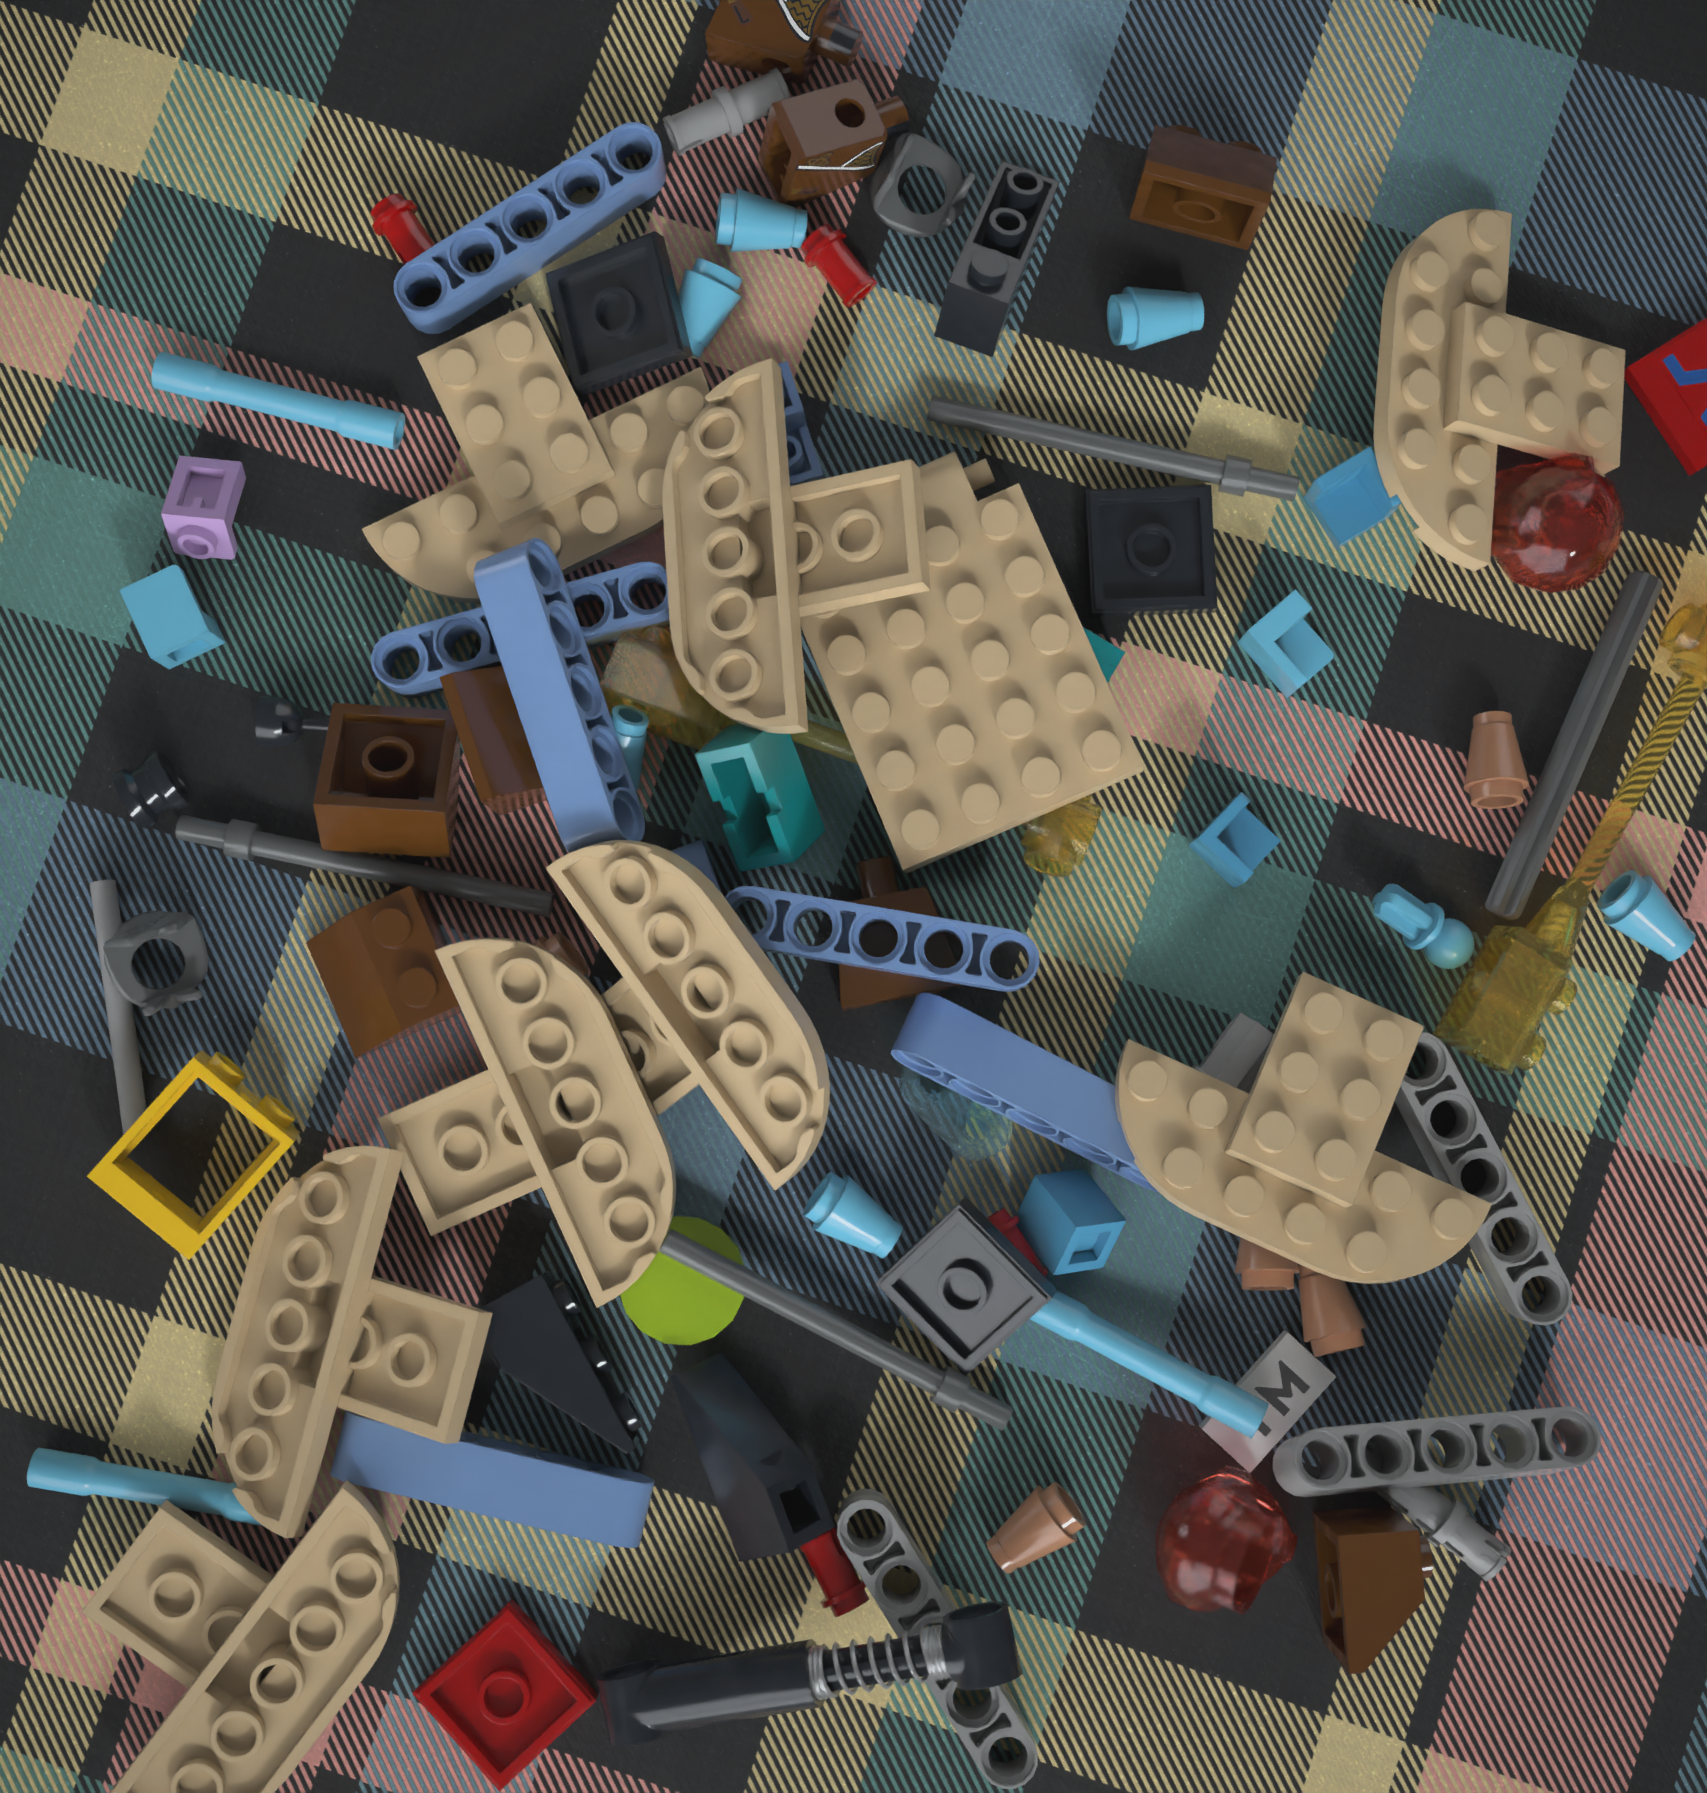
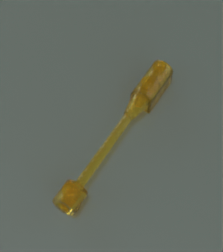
M1693 603L1683 605L1671 616L1664 626L1659 644L1672 653L1667 664L1681 678L1565 885H1561L1525 929L1513 926H1493L1433 1033L1435 1037L1492 1070L1511 1076L1516 1066L1524 1071L1534 1067L1546 1048V1039L1536 1033L1547 1011L1553 1015L1563 1013L1570 1006L1576 995L1577 984L1566 976L1573 965L1571 959L1589 904L1588 896L1704 689H1707V604H1701L1698 607Z
M647 626L642 630L640 637L626 632L622 634L599 682L610 714L612 708L617 705L635 707L644 712L649 718L647 731L701 750L729 725L738 724V722L712 706L689 683L675 655L669 631L657 626ZM808 720V732L790 734L794 742L859 765L844 732ZM1092 794L1021 824L1026 826L1020 845L1026 847L1023 859L1027 865L1040 873L1054 877L1069 876L1073 871L1074 865L1081 866L1102 811L1101 806L1090 803Z

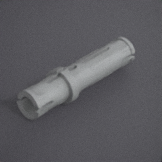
M1368 1441L1365 1447L1366 1460L1373 1470L1381 1473L1384 1461L1382 1453L1376 1445ZM1431 1486L1375 1491L1424 1530V1536L1427 1537L1433 1546L1439 1547L1440 1544L1464 1561L1467 1566L1478 1573L1485 1581L1492 1579L1507 1562L1505 1558L1510 1555L1511 1548L1493 1534L1491 1535L1466 1514L1467 1506L1455 1497L1449 1500Z

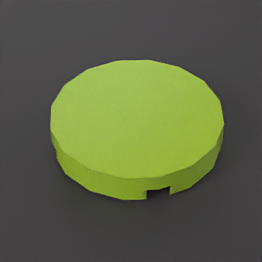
M678 1215L672 1217L669 1230L671 1228L746 1267L739 1246L722 1228L702 1217ZM659 1251L638 1280L620 1294L626 1314L642 1333L664 1344L693 1345L715 1337L733 1321L745 1297Z

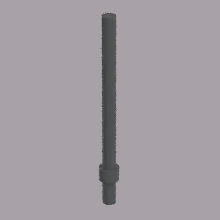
M932 395L927 420L1216 484L1219 485V492L1241 497L1244 496L1245 491L1294 501L1300 480L1298 476L1251 466L1252 460L1227 454L1225 460L934 395Z
M182 814L176 826V839L222 848L225 856L252 861L255 856L402 887L412 886L425 892L544 917H550L555 896L553 892L363 852L322 850L320 843L260 831V825L252 822L232 819L229 824Z
M671 1228L668 1231L659 1249L660 1253L931 1394L930 1401L953 1413L959 1408L1001 1431L1007 1425L1012 1415L1013 1407L971 1386L970 1377L949 1366L941 1370Z

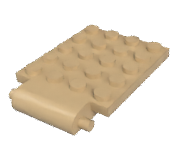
M955 451L919 467L931 590L800 617V625L900 865L906 874L1145 771L1144 764L1019 483L977 501L973 491L995 482L988 462L985 458L963 468Z

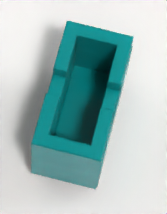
M740 723L733 724L722 730L695 754L712 801H720L727 818L722 827L740 872L795 862L826 831L790 734L759 731Z

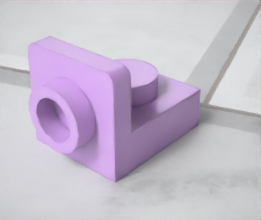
M179 456L161 512L175 553L197 559L220 558L232 560L235 558L238 546L232 524L246 480L242 462Z

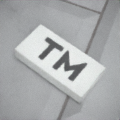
M1284 1330L1235 1384L1237 1387L1269 1403L1266 1414L1253 1438L1245 1436L1210 1416H1207L1200 1423L1199 1427L1251 1473L1336 1376Z

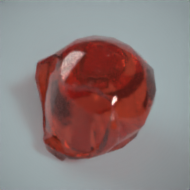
M1571 453L1538 463L1519 465L1497 471L1495 477L1491 557H1494L1511 582L1548 593L1582 588L1605 572L1621 546L1625 512L1614 483L1595 467V461L1592 456L1579 453Z
M1226 1465L1211 1476L1181 1490L1162 1514L1155 1535L1156 1571L1170 1601L1195 1612H1213L1223 1607L1244 1615L1250 1610L1263 1583L1274 1576L1285 1563L1292 1561L1298 1536L1292 1533L1281 1506L1261 1482L1248 1471Z

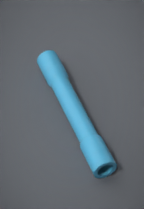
M160 352L153 365L152 385L155 389L206 402L218 401L332 430L346 438L397 450L402 441L405 415L401 412L354 400L341 401L224 371L213 364L166 352Z
M1058 1290L1053 1298L1030 1318V1320L1067 1340L1078 1341L1193 1403L1201 1412L1251 1439L1258 1430L1268 1409L1269 1403L1219 1376L1208 1375L1092 1313L1086 1305Z
M37 1448L29 1463L27 1472V1484L29 1487L81 1496L96 1494L155 1505H162L165 1500H168L179 1509L220 1515L230 1521L263 1526L244 1509L233 1494L232 1490L237 1487L236 1482L227 1483L102 1462L93 1456L45 1448Z

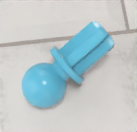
M1387 884L1381 892L1374 896L1372 904L1375 916L1401 933L1406 946L1413 950L1423 948L1427 959L1434 965L1444 969H1453L1465 964L1472 956L1475 942L1471 930L1459 920L1444 919V910L1436 903L1424 904L1397 884Z

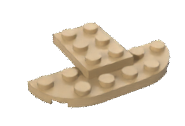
M1469 209L1445 216L1411 241L1396 259L1384 290L1374 412L1375 455L1378 469L1389 497L1398 495L1406 511L1418 525L1413 532L1422 542L1445 559L1473 571H1477L1490 564L1497 445L1600 474H1606L1620 466L1626 350L1506 314L1512 213L1493 209Z
M531 303L419 355L417 358L474 475L362 528V531L382 560L405 581L418 589L421 588L433 594L454 599L456 602L481 603L474 581V567L478 561L532 538H539L547 543L559 562L563 576L644 538L664 525L662 487L668 456L680 429L687 432L695 418L709 403L704 398L710 391L702 368L699 367L588 420Z
M770 358L741 369L713 388L704 397L709 403L695 418L687 432L680 429L671 448L662 487L669 622L675 655L683 673L692 687L712 706L744 726L771 733L794 734L808 732L800 617L930 591L931 588L920 468L912 459L790 486L781 367Z
M611 840L586 846L555 860L546 867L547 871L623 976L622 979L600 996L603 998L614 1019L657 1117L700 1085L772 1188L777 1190L795 1176L810 1159L823 1134L829 1109L830 1083L825 1052L819 1035L801 1003L713 882L698 868L679 855L645 842Z
M488 937L470 939L437 949L435 953L488 1069L378 1118L381 1128L392 1149L405 1151L400 1169L431 1236L542 1187L594 1304L598 1308L619 1296L638 1280L656 1256L668 1233L676 1200V1175L671 1148L607 1005L591 982L572 964L540 946L509 938Z
M1303 972L1297 977L1250 1093L1233 1087L1130 1039L1124 1045L1115 1080L1116 1112L1126 1141L1135 1157L1134 1163L1143 1176L1161 1195L1180 1209L1331 1278L1364 1284L1394 1282L1422 1274L1441 1265L1459 1252L1476 1234L1492 1205L1490 1202L1375 1151L1424 1026Z
M353 1146L323 1155V1161L313 1166L300 1178L291 1177L280 1189L267 1208L251 1247L214 1386L212 1402L213 1438L216 1453H225L230 1472L237 1484V1487L232 1492L239 1503L261 1525L284 1538L302 1537L336 1407L444 1444L459 1443L493 1313L372 1275L405 1153L402 1150L379 1146Z
M348 1480L337 1491L274 1576L168 1500L164 1501L81 1611L85 1616L188 1688L109 1793H274L297 1767L379 1657L391 1631L399 1601V1564L390 1533L373 1504Z

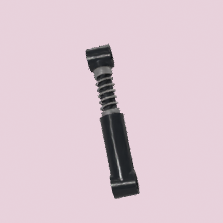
M992 1601L973 1604L951 1611L943 1617V1624L941 1626L938 1624L936 1627L934 1625L931 1627L927 1626L926 1628L922 1627L920 1635L910 1636L909 1632L904 1630L902 1638L892 1639V1636L887 1633L884 1641L875 1642L874 1638L869 1636L867 1644L858 1645L852 1639L849 1647L841 1648L837 1642H834L831 1650L825 1644L820 1646L813 1639L667 1664H661L658 1660H644L611 1668L598 1675L596 1680L609 1744L613 1747H628L657 1740L673 1731L819 1708L823 1706L825 1699L837 1697L843 1689L848 1694L853 1695L858 1687H862L867 1692H871L876 1684H879L884 1689H889L893 1681H897L904 1687L908 1685L911 1678L916 1679L922 1684L925 1683L930 1675L934 1681L951 1678L957 1683V1687L962 1690H978L1011 1682L1023 1673L1008 1604Z

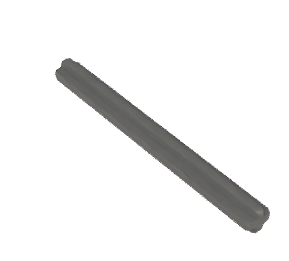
M1635 570L1625 579L1485 902L1486 909L1494 915L1508 920L1518 919L1522 915L1663 588L1662 580L1648 572Z

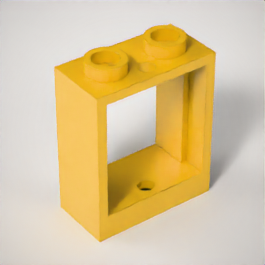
M200 1050L87 1175L89 1179L188 1260L192 1258L289 1149L300 1133L291 1125L295 1121L296 1116L282 1102L270 1094H266L260 1099L241 1083L246 1078V1074L232 1060L220 1052H216L210 1057L203 1050ZM198 1077L272 1138L269 1144L203 1218L128 1157Z

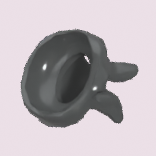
M912 132L903 133L897 139L894 149L885 156L876 168L872 177L869 192L873 210L881 222L900 234L917 238L933 236L952 225L963 214L965 207L964 198L975 180V174L970 172L963 180L960 165L947 151L920 135ZM923 165L932 168L940 175L944 183L945 198L943 204L937 211L931 214L919 215L911 212L903 205L899 197L898 182L900 176L906 169L912 166Z
M160 910L143 912L125 921L115 935L104 943V963L113 985L124 999L144 1007L142 1011L144 1016L154 1015L162 1008L175 1009L184 1002L197 1000L203 996L201 991L195 988L201 983L208 972V953L203 933L194 916L184 911L177 913ZM162 938L170 940L180 947L184 954L185 966L182 975L175 983L166 988L154 989L146 987L137 981L132 973L131 961L134 952L141 944L150 939Z

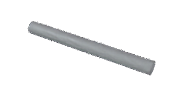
M100 880L91 882L89 885L124 1135L147 1108L132 1002L124 999L113 985L104 963V943L111 939L122 925L116 880Z

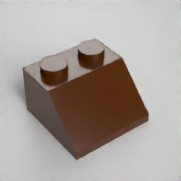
M1155 125L1129 219L1248 250L1271 200L1277 157L1263 154L1261 148L1249 142L1232 141L1225 144L1203 138L1199 131L1188 126L1171 125L1165 128Z
M503 666L454 672L439 677L480 801L501 816L548 800Z
M348 703L332 704L313 802L322 850L450 858L458 810L460 738L450 710Z
M412 886L401 889L348 913L306 942L355 1058L365 1056L462 1012L435 953V950L448 945L424 891Z
M1390 1506L1313 1511L1323 1643L1349 1674L1364 1673L1425 1600L1423 1578H1431L1433 1573L1430 1544L1426 1536H1420L1419 1530Z

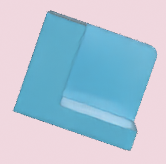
M171 565L119 590L150 658L168 669L226 643L216 620L201 610L184 571L177 565Z
M1296 589L1247 630L1238 641V644L1286 698L1291 696L1334 657L1332 650L1303 619L1312 607Z

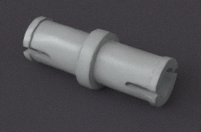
M774 68L769 73L731 90H728L725 86L719 87L711 91L712 98L672 116L663 117L664 128L676 154L681 156L686 151L726 133L730 138L742 134L744 125L769 115L771 104L790 98V93L783 76L777 68Z

